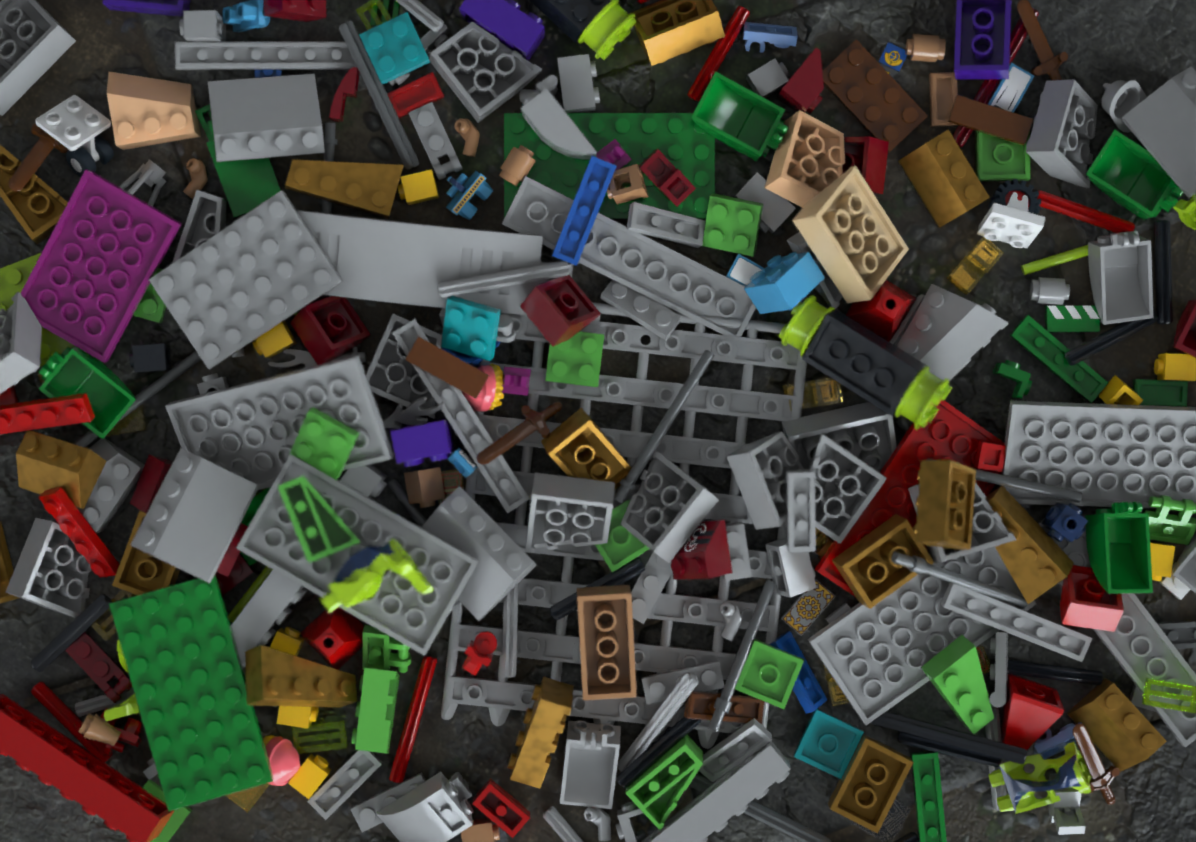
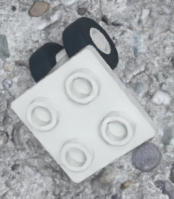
M72 95L36 118L37 126L69 149L66 154L67 162L72 171L79 177H82L85 170H91L95 173V162L98 160L103 165H106L113 158L112 147L104 137L98 135L111 127V121L77 95Z

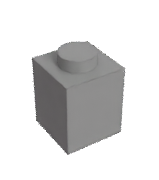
M775 58L748 74L746 80L754 93L766 98L786 85L789 81L787 78L789 72L782 62L778 63Z

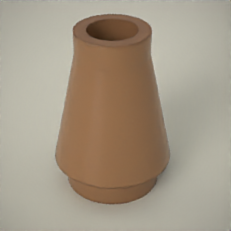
M88 713L79 730V733L84 735L83 738L112 746L115 745L121 734L120 731L116 730L108 722H105L99 715L95 714L94 716Z

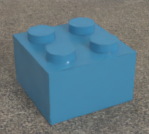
M793 252L787 256L781 257V255H777L771 258L764 270L755 273L750 278L751 282L744 290L760 314L793 309L825 277L809 252L799 254Z

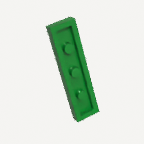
M1026 315L1009 335L1088 403H1092L1108 384L1105 379L1083 361L1076 365H1069L1065 359V353L1070 350L1029 315Z
M938 752L910 753L911 760L913 761L912 776L918 838L920 842H947Z

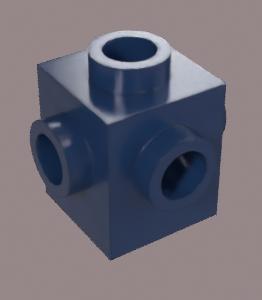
M1056 503L1049 509L1046 518L1041 524L1049 529L1048 534L1057 541L1062 542V540L1073 542L1082 536L1085 531L1084 526L1088 520L1081 516L1083 511L1074 504Z

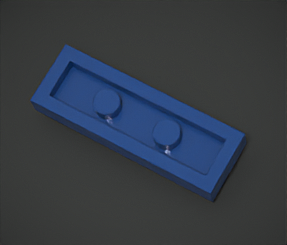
M788 631L780 635L769 645L804 659L793 691L805 713H811L828 699L792 633Z

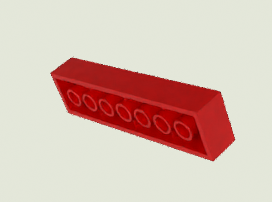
M0 694L1 755H9L16 760L17 766L37 774L38 779L42 783L49 786L53 785L61 790L60 794L64 798L80 803L86 813L99 816L110 829L120 830L126 834V839L129 842H150L160 835L175 810L169 811L166 803L105 762H102L89 751L6 695Z

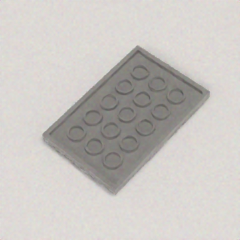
M280 191L149 279L208 369H212L343 282L284 191Z

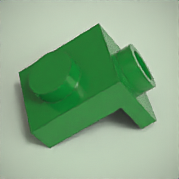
M1005 360V363H996L993 370L994 374L1017 382L1012 397L1021 399L1023 395L1026 396L1032 385V381L1029 380L1031 374L1020 370V364Z

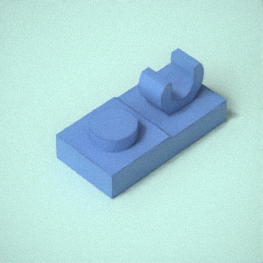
M745 22L743 27L745 49L749 51L750 45L753 42L760 44V53H763L765 50V42H770V44H774V46L779 48L796 46L797 27Z
M1068 724L1062 727L1060 732L1053 737L1051 730L1048 728L1044 732L1047 737L1044 740L1037 739L1033 743L1034 753H1041L1043 758L1047 759L1064 751V747L1070 742H1075L1077 745L1073 735L1075 725Z

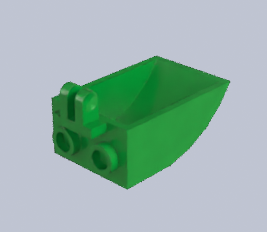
M716 71L691 116V119L707 133L755 161L761 155L765 157L770 148L776 150L789 127L784 124L785 120L781 118L785 109Z
M1115 129L1086 173L1088 178L1103 193L1143 220L1156 217L1162 209L1169 212L1177 204V198H1180L1184 193L1148 150Z
M68 346L61 355L57 351L54 352L39 370V373L43 376L41 379L45 381L39 390L49 398L87 393L95 418L91 422L82 424L102 439L106 437L136 400L128 387L107 366L76 346L72 349Z
M1111 503L1112 509H1096V514L1086 515L1085 519L1088 520L1085 524L1086 544L1089 561L1094 575L1108 594L1153 593L1148 513H1139L1142 511V503Z

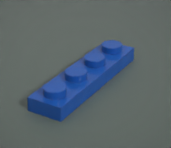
M591 156L553 251V257L577 266L616 165Z

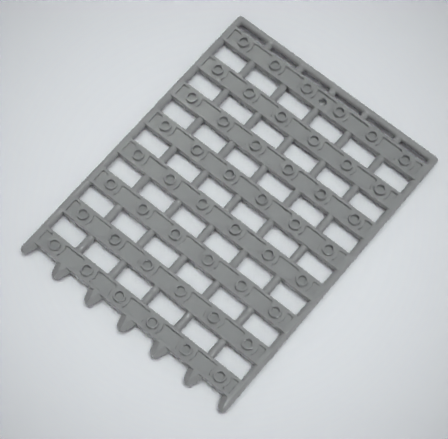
M593 303L601 314L628 317L610 304ZM675 312L681 316L679 323L695 324L694 332L674 330L667 340L659 337L644 326L600 322L601 314L580 331L604 334L603 349L639 353L636 379L599 375L598 387L545 381L547 369L542 368L544 345L545 342H549L527 315L500 313V315L505 314L511 317L516 333L515 339L534 341L532 367L493 363L498 365L503 373L504 366L531 369L527 406L536 412L539 395L581 399L580 408L582 407L589 416L591 400L633 405L630 431L600 428L623 457H627V462L631 467H633L653 433L641 432L643 407L669 409L684 385L681 383L647 380L649 354L691 358L690 374L705 350L715 355L711 361L743 364L741 390L699 386L698 381L681 410H685L683 437L665 435L656 448V451L670 462L680 463L679 469L688 476L690 464L731 468L727 456L742 446L747 445L745 442L748 417L776 421H790L800 418L807 362L802 360L803 357L800 356L801 351L790 344L784 346L781 343L782 341L757 339L758 331L780 333L786 325L785 323L749 320L745 328L747 330L745 338L705 333V325L679 312ZM697 315L719 327L739 329L744 320ZM643 335L650 337L651 341L648 345L641 343L640 339ZM483 359V361L481 362V364H479V366H480V365H489V364H491V363H490V361H487V360H484V359ZM754 365L796 370L793 396L751 391ZM474 411L493 442L526 420L484 415V412ZM696 412L738 416L735 442L693 438ZM546 422L550 433L562 424ZM537 431L516 444L523 446L520 472L512 471L530 498L529 500L532 498L535 473H531L533 447L544 448L541 440L544 438ZM799 439L794 440L796 452H797V449H798V440H799ZM479 468L466 478L465 492L474 501L475 494L496 496ZM732 472L729 494L711 493L719 500L704 519L725 520L726 524L737 522L753 524L744 499L740 496V489ZM634 484L635 489L633 491L630 490L624 501L628 499L631 501L632 496L637 494L640 485ZM613 499V508L621 504ZM527 501L516 508L514 524L495 522L524 552L526 550L528 525H525ZM787 521L778 526L777 540L787 537ZM573 544L559 545L558 549L548 550V547L535 548L534 552L529 553L564 556L561 581L523 578L518 583V604L550 608L576 593V588L588 586V584L571 583L574 558L605 560L595 545L575 547ZM650 549L638 556L644 565L652 553ZM748 549L752 577L773 579L767 551ZM672 572L666 583V592H661L647 617L648 619L662 620L660 645L634 642L635 670L657 672L659 674L719 660L723 680H727L737 653L722 652L724 638L721 634L726 621L720 613V606L728 601L735 603L742 616V623L739 628L747 629L757 603L728 600L730 580L725 581L723 575L720 576L718 599L676 594L677 580L673 579ZM776 587L758 629L759 631H767L766 644H770L777 639L781 595H778ZM458 601L451 615L441 717L444 720L451 719L458 704L483 706L489 708L492 723L495 726H501L505 723L510 710L526 711L528 707H533L535 701L531 700L536 684L508 681V677L502 676L503 628L462 624L463 604ZM568 615L557 620L555 634L517 630V657L552 661L550 679L560 682L563 662L581 664L579 636L566 635ZM673 621L715 626L712 651L670 646ZM483 631L493 633L497 639V647L493 654L500 655L497 680L456 676L458 651L465 652L470 641H474L479 633ZM573 688L572 709L569 716L593 718L595 724L608 723L614 725L615 721L641 723L646 726L664 701L647 705L646 697L641 695L632 698L583 700L582 689ZM718 689L707 692L718 693ZM686 700L653 743L664 735L667 726L673 727L684 717ZM764 702L761 725L767 729L769 703ZM701 720L694 729L698 731L701 746L709 749L714 745L719 732L734 733L746 723L722 721L718 732L708 729L711 720Z

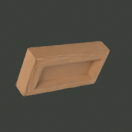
M954 72L930 73L931 127L958 126L948 122L955 97L958 95L957 80H955Z

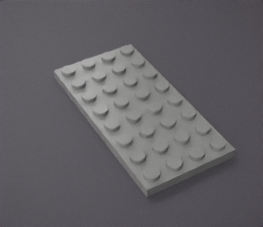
M359 355L173 401L165 406L182 449L259 486L258 490L272 487L287 461L305 417L312 407L360 433L343 470L390 460L394 456Z
M1010 401L1005 437V460L1001 475L1082 492V499L1078 503L1004 486L1019 504L1055 505L1056 503L1069 505V503H1072L1075 506L1111 507V503L1141 502L1142 508H1157L1149 506L1148 501L1150 496L1160 497L1161 495L1170 496L1171 499L1179 501L1190 499L1196 503V407Z
M291 454L237 546V549L323 597L331 591L328 586L334 581L340 569L350 557L367 547L382 546L394 538L413 558L414 563L434 590L430 593H419L409 580L392 570H386L381 586L374 596L347 608H344L342 604L339 607L424 656L479 562L477 559ZM304 476L360 542L308 563L277 486Z
M995 546L934 564L943 569L1023 596ZM925 573L918 574L871 609H868L859 602L807 639L865 725H868L927 683L929 678L921 667L960 635H963L977 647L1000 631L997 628L942 607L940 604L950 582ZM1032 601L1031 603L1027 604L1025 608L1016 606L1011 603L1008 604L1028 611L1030 608L1036 605V602Z

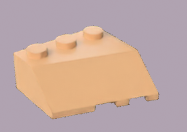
M108 72L107 98L117 147L126 150L201 137L191 84Z
M799 110L784 121V124L789 127L783 136L782 142L775 150L765 189L803 208L806 203L843 174L842 165L845 164L844 133Z

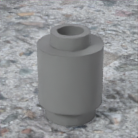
M1039 277L1038 280H1031L1030 300L1036 301L1038 304L1063 305L1064 300L1069 299L1070 285L1065 284V279Z

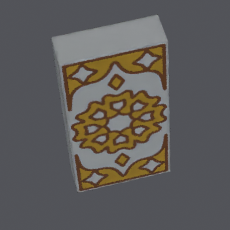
M816 579L817 588L802 593L781 617L784 622L801 636L836 597Z

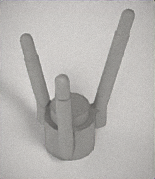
M148 160L146 164H142L119 187L124 190L139 178L127 191L133 195L143 183L150 187L156 184L148 202L149 205L153 206L160 189L166 183V180L162 178L166 172L154 162Z

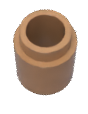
M913 34L912 38L906 41L905 54L910 55L911 61L936 62L937 60H943L946 42L945 39H940L936 35Z
M522 145L518 149L513 147L500 167L502 171L499 176L517 187L519 182H523L525 176L528 175L536 162L532 158L534 153Z

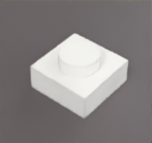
M1175 562L1172 567L1171 578L1162 577V581H1159V583L1177 599L1182 600L1190 591V588L1173 575L1177 563Z

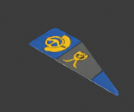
M888 42L878 63L893 77L900 71L907 55L904 49Z

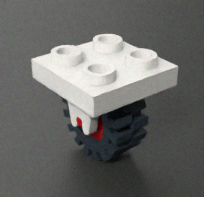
M1013 179L1011 183L1009 180L1005 181L1003 185L1001 184L990 199V209L979 224L977 235L984 236L990 241L1009 243L1015 248H1028L1044 227L1045 217L1038 215L1041 209L1039 207L1041 199H1037L1040 195L1038 191L1033 193L1034 186L1030 184L1029 187H1026V181L1024 180L1020 184H1018V179Z

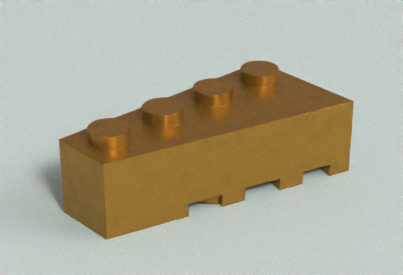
M0 145V196L29 237L38 244L52 234L68 202L36 174H33L22 190H11L8 182L21 162Z
M999 486L986 496L985 499L992 510L998 513L1002 519L1001 522L1008 532L1013 534L1016 540L997 545L995 548L1027 604H1029L1066 578L1074 562L1006 488Z
M263 645L245 651L247 705L341 708L357 702L356 675Z
M544 676L541 685H535L531 700L535 701L532 708H527L523 723L527 725L524 731H519L515 746L519 748L516 754H511L507 768L511 769L510 780L541 788L551 762L550 753L555 752L559 734H562L567 715L569 716L572 709L573 685Z

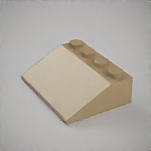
M856 166L849 168L806 203L793 219L794 224L847 303L871 300L909 250Z

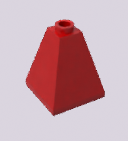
M885 280L871 300L853 302L846 316L889 342L917 298Z
M338 607L332 612H329L328 609L323 611L300 635L331 668L338 670L363 647V630L365 625L356 616Z
M1008 674L1007 703L1003 706L1002 743L1027 750L1062 716L1064 708L1057 689L1017 675Z

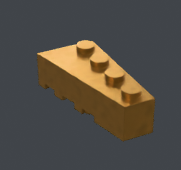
M292 160L285 189L388 219L403 165Z

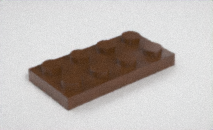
M857 39L822 71L824 85L873 138L889 142L888 153L928 117Z

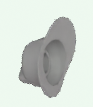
M1117 80L1112 84L1104 83L1103 88L1105 92L1101 101L1102 108L1110 115L1122 132H1131L1121 119L1147 96L1135 80L1128 82Z

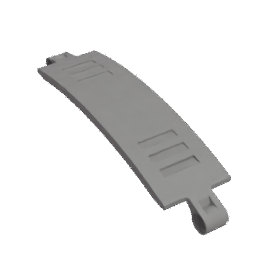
M296 209L343 280V282L323 295L446 308L447 298L450 296L441 297L439 295V282L552 263L541 261L543 240L541 235L417 224ZM573 264L569 265V275L571 278L573 275ZM556 278L453 296L500 309V313L526 315L520 307L523 301L536 286Z

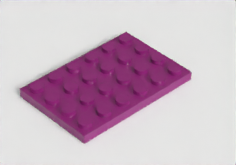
M85 170L24 285L21 295L27 301L42 327L100 361L108 362L150 284L149 279L155 275L182 223L91 170Z

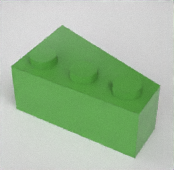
M304 476L277 486L308 563L360 542Z
M960 635L925 663L921 669L959 721L971 733L975 734L992 721L994 715L976 647L967 638Z
M364 668V675H361L359 691H362L361 702H357L355 717L359 718L358 728L353 729L351 742L356 744V750L389 754L400 675L396 671Z
M686 735L626 788V795L660 831L671 811L675 809L681 795L688 788L702 766L703 751Z

